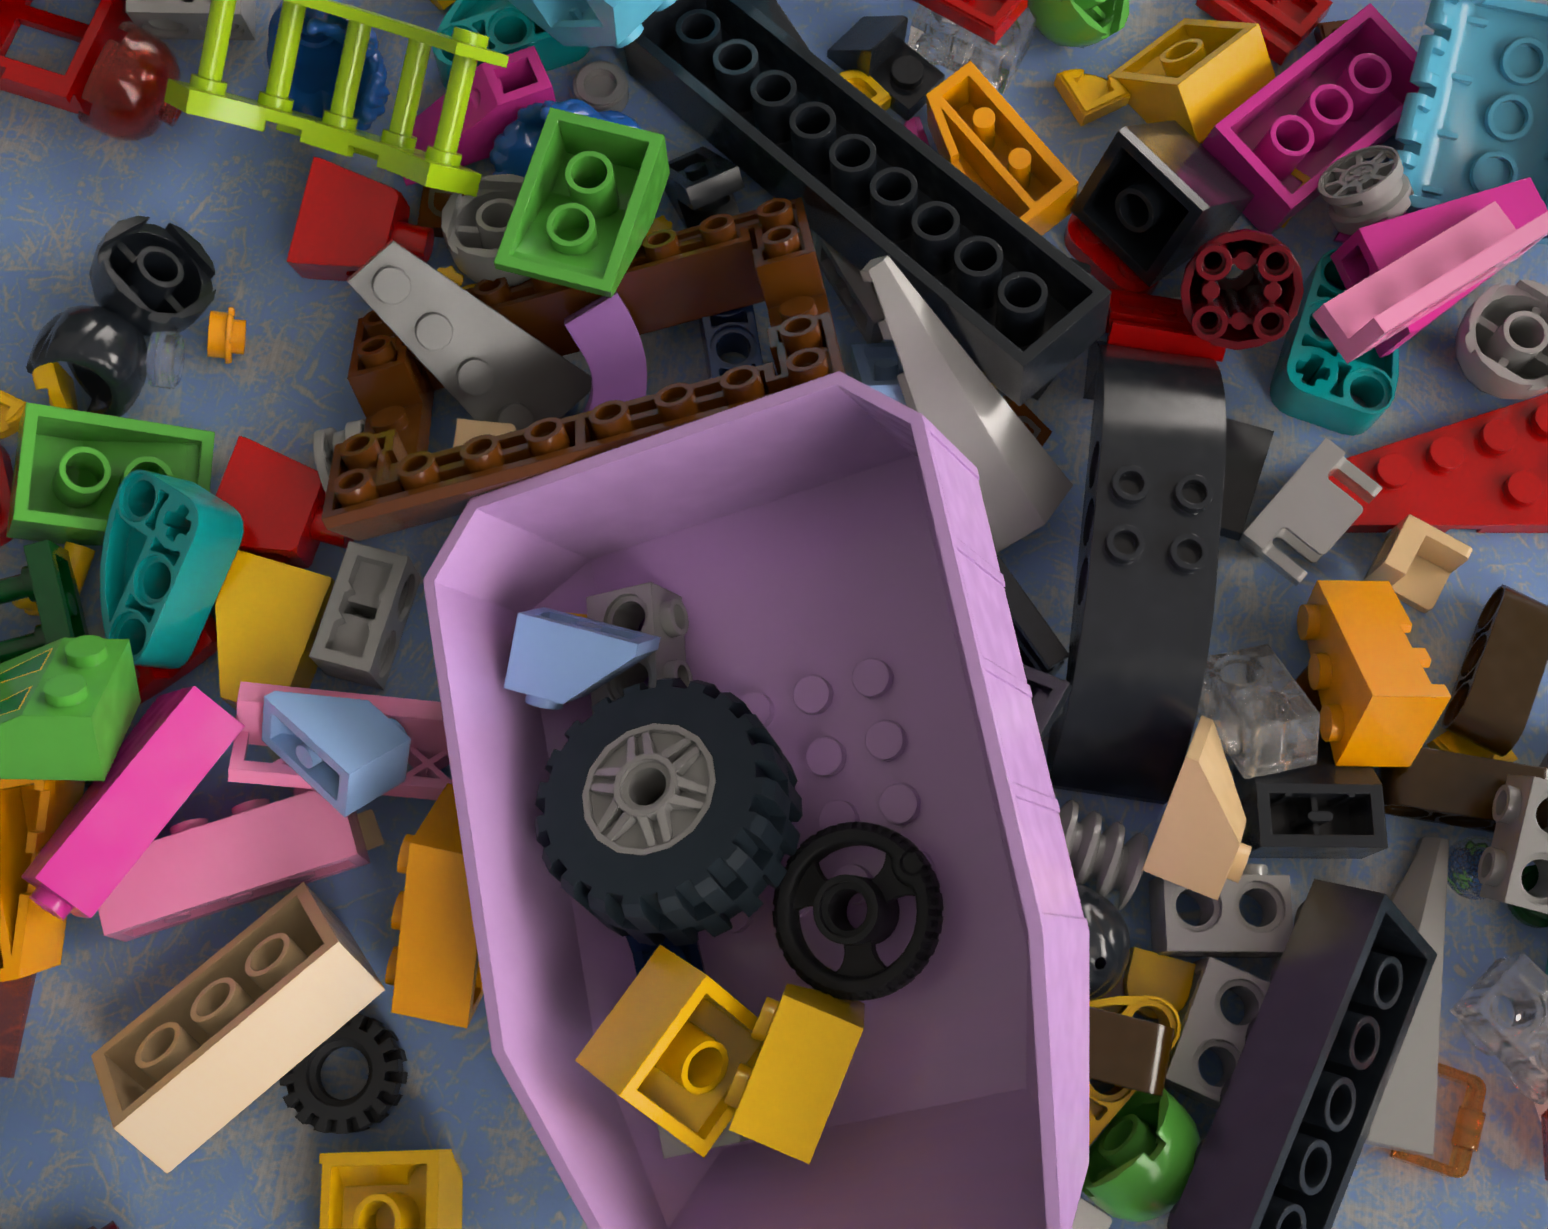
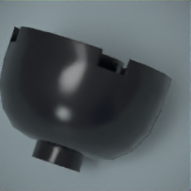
M135 216L120 220L104 235L93 257L89 275L95 301L99 306L122 316L133 324L145 337H152L153 334L157 337H166L186 330L214 300L216 290L213 291L211 279L216 273L212 260L196 239L184 229L172 223H169L164 229L155 224H146L150 217Z

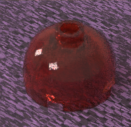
M125 21L118 28L128 33V35L121 44L109 38L91 71L82 98L93 103L90 114L79 111L78 119L80 123L103 135L117 140L138 141L153 135L163 122L173 127L178 121L182 111L164 102L168 78L181 81V72L175 55L163 41L130 21Z

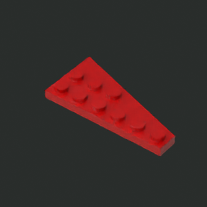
M1548 393L1346 458L1383 488L1370 503L1365 502L1335 477H1328L1331 482L1363 507L1361 515L1345 533H1386L1409 514L1444 533L1449 529H1476V533H1548Z

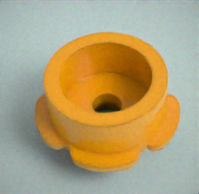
M229 307L228 312L210 311L207 357L223 358L226 364L232 362V354L244 355L247 321L235 319V309L233 307Z

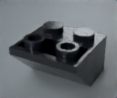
M1233 735L1231 737L1234 784L1246 817L1241 843L1252 846L1249 858L1362 859L1388 848L1383 787L1373 767L1335 766L1330 742H1325L1321 735Z

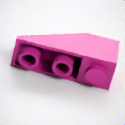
M535 46L508 54L507 68L486 62L476 67L457 153L462 154L460 165L466 166L489 158V153L494 147V139L497 135L503 133L504 128L517 119V113L520 108H526L528 105L537 102L544 103L547 100L556 102L553 86ZM445 94L416 117L412 136L417 137L416 149L426 152L428 145L434 146ZM403 177L406 187L416 183Z

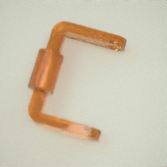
M1438 1063L1439 1077L1467 1086L1463 1105L1459 1106L1451 1140L1453 1149L1449 1165L1421 1155H1413L1396 1150H1391L1390 1157L1444 1177L1461 1178L1469 1170L1472 1153L1478 1152L1486 1113L1482 1112L1486 1085L1476 1075Z

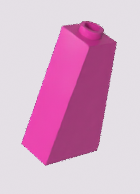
M1531 177L1359 228L1330 257L1346 290L1494 201H1496L1516 229L1521 228L1548 210ZM1500 270L1377 345L1375 349L1379 358L1390 355Z
M196 686L159 695L121 744L105 781L92 782L21 876V878L36 888L29 898L42 909L64 921L69 913L76 917L92 918L245 726Z

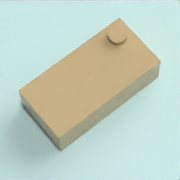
M304 882L91 1055L113 1129L166 1174L172 1171L385 991V988L349 929Z

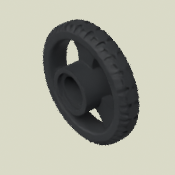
M846 822L832 825L818 831L817 834L811 835L802 842L800 847L796 849V853L786 861L787 865L784 868L787 870V873L774 891L772 904L774 905L772 916L773 928H776L775 936L778 946L783 951V956L791 969H794L797 976L815 990L822 991L824 994H830L834 998L851 1001L881 998L897 992V990L912 982L928 964L929 958L933 956L939 942L938 937L941 934L943 924L942 910H944L942 893H940L939 889L940 884L935 871L931 868L932 865L923 852L900 833L878 824L866 822ZM851 846H869L886 853L883 867L874 878L845 874L828 880L824 876L819 864L829 854ZM860 893L866 901L867 914L864 922L855 929L848 920L847 906L850 899L855 894ZM904 896H915L917 913L912 937L903 953L887 967L878 956L876 944L889 938L898 924L900 909L897 899ZM813 907V916L819 931L830 941L844 944L845 954L843 962L836 972L820 962L808 947L801 929L799 910Z

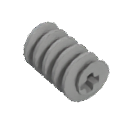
M1071 799L1060 808L1059 816L1071 865L1074 869L1075 882L1084 885L1091 877L1096 879V892L1104 897L1113 889L1119 890L1118 910L1120 911L1129 902L1143 874L1142 869L1148 854V837L1140 832L1135 834L1124 845L1125 826L1122 823L1114 822L1101 833L1102 815L1094 810L1078 822L1079 804Z

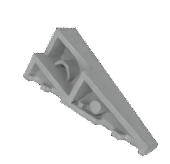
M888 255L871 259L860 273L863 282H873L885 316V319L879 322L878 325L883 339L893 340L904 372L897 375V379L906 405L923 414L977 467L980 478L978 481L997 554L1044 526L1070 491L1073 484Z
M1423 837L1419 839L1415 847L1418 850L1403 881L1396 885L1390 900L1435 950L1437 957L1365 1144L1413 1155L1434 1156L1449 839Z

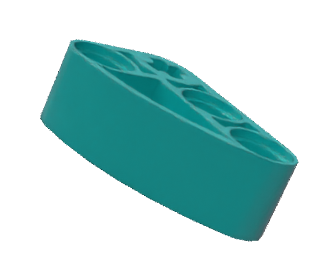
M456 0L436 31L452 37L454 27L486 35L489 37L487 49L505 55L535 46L546 72L577 62L584 58L590 50L588 46H563L508 0ZM432 46L441 82L445 89H447L454 54ZM478 61V62H477V67H478L480 64L485 63V62Z
M1333 249L1320 258L1303 284L1304 293L1297 316L1290 323L1289 330L1286 333L1270 384V397L1276 408L1288 416L1340 434L1354 436L1367 431L1390 407L1394 400L1399 377V348L1390 355L1379 358L1374 347L1347 364L1314 319L1312 314L1324 303L1346 291V287L1330 257L1337 250ZM1326 280L1336 283L1341 289L1331 286ZM1311 327L1322 331L1327 338H1321L1311 330ZM1350 394L1362 398L1367 407L1356 404Z
M141 469L132 471L123 479L110 510L103 540L100 563V600L106 639H130L134 666L175 669L180 668L188 661L241 544L244 529L240 513L230 504L188 480Z

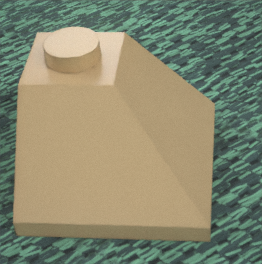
M1201 715L1142 871L1218 901L1226 879L1239 883L1252 846L1241 843L1246 817L1214 720Z

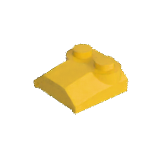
M452 1149L319 1153V1164H322L319 1229H462L463 1177Z

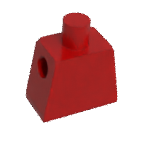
M313 157L287 263L302 278L347 281L353 273L390 240H394L427 263L433 250L434 230L408 223L410 206L398 190L322 158Z
M242 436L238 437L215 495L233 506L241 515L244 533L238 550L306 569L312 565L320 542L347 549L349 541L353 542L354 539L327 530L321 519L326 493L318 471Z

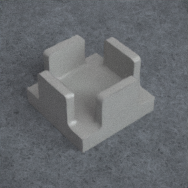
M1327 437L1244 531L1239 541L1242 547L1256 558L1260 557L1295 586L1308 573L1272 544V540L1275 538L1281 539L1307 561L1316 563L1333 547L1363 512L1362 505L1331 482L1328 477H1335L1367 503H1370L1383 489L1377 482L1344 457L1346 452Z

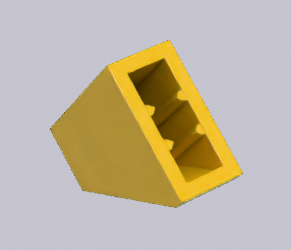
M237 551L215 601L220 698L237 711L240 682L310 688L318 666L309 655L335 583L332 577L244 551Z

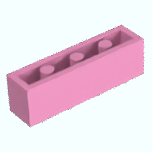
M294 788L293 797L270 803L269 799L266 798L246 801L231 809L232 816L209 823L207 818H196L177 823L170 827L171 835L153 840L98 909L103 934L120 941H131L295 888L302 882L308 884L370 864L357 812L355 811L344 817L315 789Z

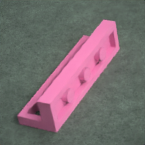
M1496 201L1324 303L1312 316L1348 364L1518 259L1548 235V211L1521 228L1516 229Z
M240 682L236 719L245 727L233 742L228 768V782L314 789L281 758L273 763L246 761L248 744L267 746L262 741L264 696L273 691L369 700L384 715L395 719L402 725L407 735L411 738L408 764L413 769L406 773L404 782L384 793L383 796L437 800L446 784H453L452 780L441 771V769L450 764L441 702Z

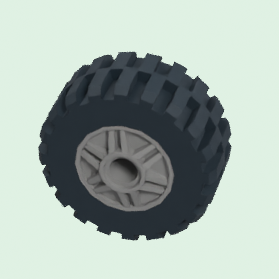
M662 678L656 681L655 688L649 689L642 682L624 688V696L614 701L609 697H605L591 707L595 713L584 723L581 724L576 720L564 734L568 739L567 743L561 751L553 750L545 766V769L550 773L548 782H540L535 805L544 814L536 816L534 824L536 840L544 847L542 859L549 873L561 883L563 890L607 928L622 937L631 935L642 944L659 946L664 943L666 937L675 946L695 944L699 940L698 932L703 930L709 932L713 937L731 930L733 927L730 921L731 918L742 911L750 917L764 904L758 898L768 885L774 889L779 886L787 873V870L781 864L784 854L793 856L798 846L800 833L791 822H799L803 816L802 798L795 790L798 780L791 764L757 715L752 714L741 699L731 692L721 693L715 684L701 680L690 681L687 687L681 678Z

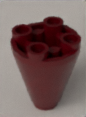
M1250 229L1221 233L1201 245L1185 267L1180 286L1183 313L1195 334L1214 346L1242 350L1260 347L1267 342L1276 341L1286 334L1290 323L1298 314L1304 293L1301 267L1289 247L1269 233ZM1232 264L1243 270L1236 278L1226 277L1231 271Z

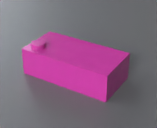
M1371 3L1217 123L1202 143V146L1255 195L1242 213L1260 232L1273 234L1291 216H1295L1320 195L1318 182L1321 175L1338 159L1361 148L1382 145L1397 132L1406 94L1411 92L1418 93L1420 87L1410 82L1417 55L1416 50ZM1295 168L1311 178L1301 187L1302 182L1291 175Z

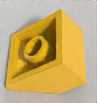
M1184 18L1107 76L1108 80L1110 77L1116 79L1129 91L1131 96L1128 104L1147 123L1175 120L1200 144L1204 142L1217 123L1276 78L1259 23Z
M659 945L575 1061L617 1095L704 1158L736 1111V1108L725 1104L724 1101L739 1063L741 1062L753 1067L763 1042L750 1037L758 1019L757 1016L707 974L662 945Z
M789 983L786 984L780 1001L766 996L750 1036L762 1041V1046L753 1067L741 1062L739 1063L724 1101L725 1104L736 1108L729 1130L810 1164L863 1032L865 1004L860 1001L834 998L830 994L822 993V991Z

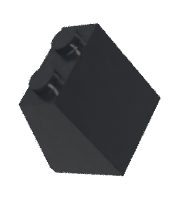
M1175 120L1130 125L1118 130L1070 208V211L1147 286L1151 287L1191 259L1201 245L1221 233L1228 232L1255 195Z

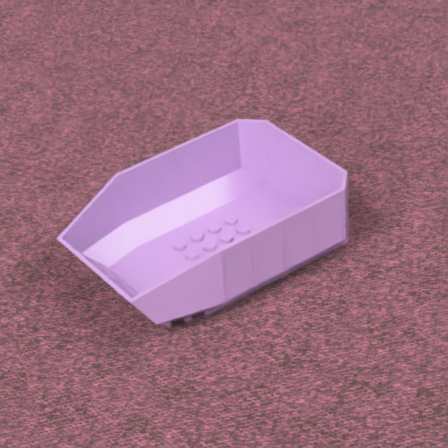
M841 371L473 497L468 501L423 579L492 1054L588 1229H1072L1089 1166V927L1087 919L1083 915L1059 816L1060 808L1058 800L1055 799L1031 700L1033 696L1030 685L1027 684L1004 587L1006 585L1003 574L1000 572L978 481L980 480L978 469L923 414ZM648 582L657 584L681 596L689 620L688 631L684 638L686 663L691 670L692 679L715 684L721 693L731 692L741 699L752 714L757 715L794 770L798 780L795 790L802 798L803 815L799 822H791L800 833L797 849L811 835H815L818 831L829 826L846 822H866L887 827L908 838L923 852L932 865L931 868L935 871L940 884L939 889L940 893H942L944 910H942V931L938 937V945L923 971L908 985L890 995L860 1001L865 1004L864 1029L810 1164L753 1140L711 1148L704 1158L698 1153L693 1152L664 1159L657 1123L617 1095L575 1061L637 975L633 954L626 936L622 937L607 928L563 890L561 883L549 873L542 859L544 847L536 840L534 824L536 816L544 814L535 805L538 786L540 782H548L550 773L545 769V766L553 750L561 751L567 743L568 739L564 735L565 732L576 720L582 724L592 716L591 694L563 704L562 709H544L527 704L525 702L526 694L504 688L516 619L519 612L546 607L566 613L587 614L586 597ZM645 618L641 621L639 625V632L643 628ZM649 676L644 681L646 686H648ZM851 846L829 854L819 864L824 876L828 880L845 874L874 878L883 867L886 853L869 846ZM785 854L781 861V864L784 867H786V861L790 857L789 855ZM770 885L758 896L764 904L750 917L742 911L730 919L733 926L731 930L716 937H713L706 930L698 932V943L706 974L757 1017L760 1014L766 996L780 1001L787 983L814 989L798 977L794 969H791L783 956V951L778 946L775 936L776 928H773L772 916L775 889ZM860 893L855 894L847 906L848 920L855 929L864 922L867 914L866 901ZM904 896L897 899L900 909L898 924L889 938L876 944L878 956L887 967L898 959L912 937L917 913L915 896ZM813 907L799 910L801 929L808 947L820 962L836 972L843 962L845 954L844 944L830 941L819 931L814 920Z

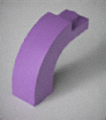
M617 290L612 298L601 296L564 319L567 330L583 354L591 372V391L582 413L591 411L596 406L607 401L621 400L625 402L646 396L647 368L643 344L636 325Z

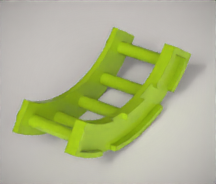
M211 0L198 74L191 73L190 83L168 78L164 102L184 113L261 132L265 131L267 121L277 123L276 130L299 136L301 143L348 157H353L354 153L377 160L376 167L410 179L425 187L477 197L482 174L460 165L462 154L457 153L477 62L482 61L507 68L509 56L487 49L488 36L454 27L451 37L334 0H283L266 90L259 91L258 100L227 93V82L222 81L237 0ZM307 7L348 19L330 110H324L322 118L293 110L294 100L289 98ZM372 27L409 38L389 129H383L382 136L357 129L358 119L353 117ZM433 46L453 53L454 58L434 146L428 145L425 152L415 148L417 137L412 136L430 51Z

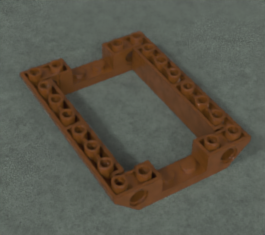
M802 197L792 200L785 198L771 199L762 203L756 210L734 216L729 214L713 215L703 220L700 225L676 232L670 229L655 231L644 238L617 288V292L627 307L639 335L765 301L771 328H767V334L777 376L773 362L756 367L751 365L737 366L728 370L722 376L692 384H670L655 394L625 402L621 400L607 401L596 406L591 411L561 419L555 417L543 418L524 429L498 436L490 434L480 435L468 440L464 445L430 453L428 452L434 391L445 387L374 310L368 312L363 318H359L347 379L364 412L366 421L364 432L355 434L334 447L321 518L326 529L351 539L362 541L461 515L468 501L473 497L837 371L846 374ZM505 277L497 278L494 281L483 279L474 287L465 289L561 356L580 351L567 330L564 319L602 296L534 278L509 287Z

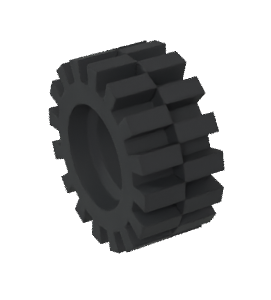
M356 1014L280 1079V1086H286L288 1095L283 1097L287 1108H294L298 1112L295 1118L302 1124H310L314 1127L313 1130L322 1133L347 1134L370 1129L369 1126L374 1123H381L389 1116L387 1111L391 1106H397L403 1095L398 1094L401 1084L407 1083L408 1072H403V1062L407 1061L405 1050L400 1049L397 1044L399 1039L395 1033L386 1029L382 1022L374 1018ZM342 1047H353L359 1050L367 1060L369 1067L368 1079L364 1088L357 1095L344 1100L336 1099L328 1094L322 1085L321 1068L325 1059L333 1051Z

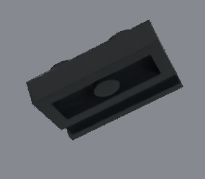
M997 555L1000 572L1003 574L1006 585L1004 587L1022 663L1028 667L1055 676L1065 663L1064 660L1070 655L999 555Z

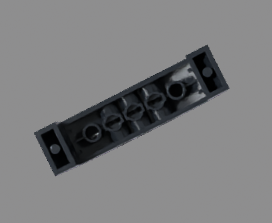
M1096 340L1088 347L1083 399L1094 400L1069 644L1070 656L1068 657L1066 681L1071 683L1073 689L1063 705L1062 714L1049 730L1046 762L1054 789L1166 804L1182 768L1193 732L1209 653L1216 594L1226 461L1225 390L1221 371L1214 359L1117 346Z

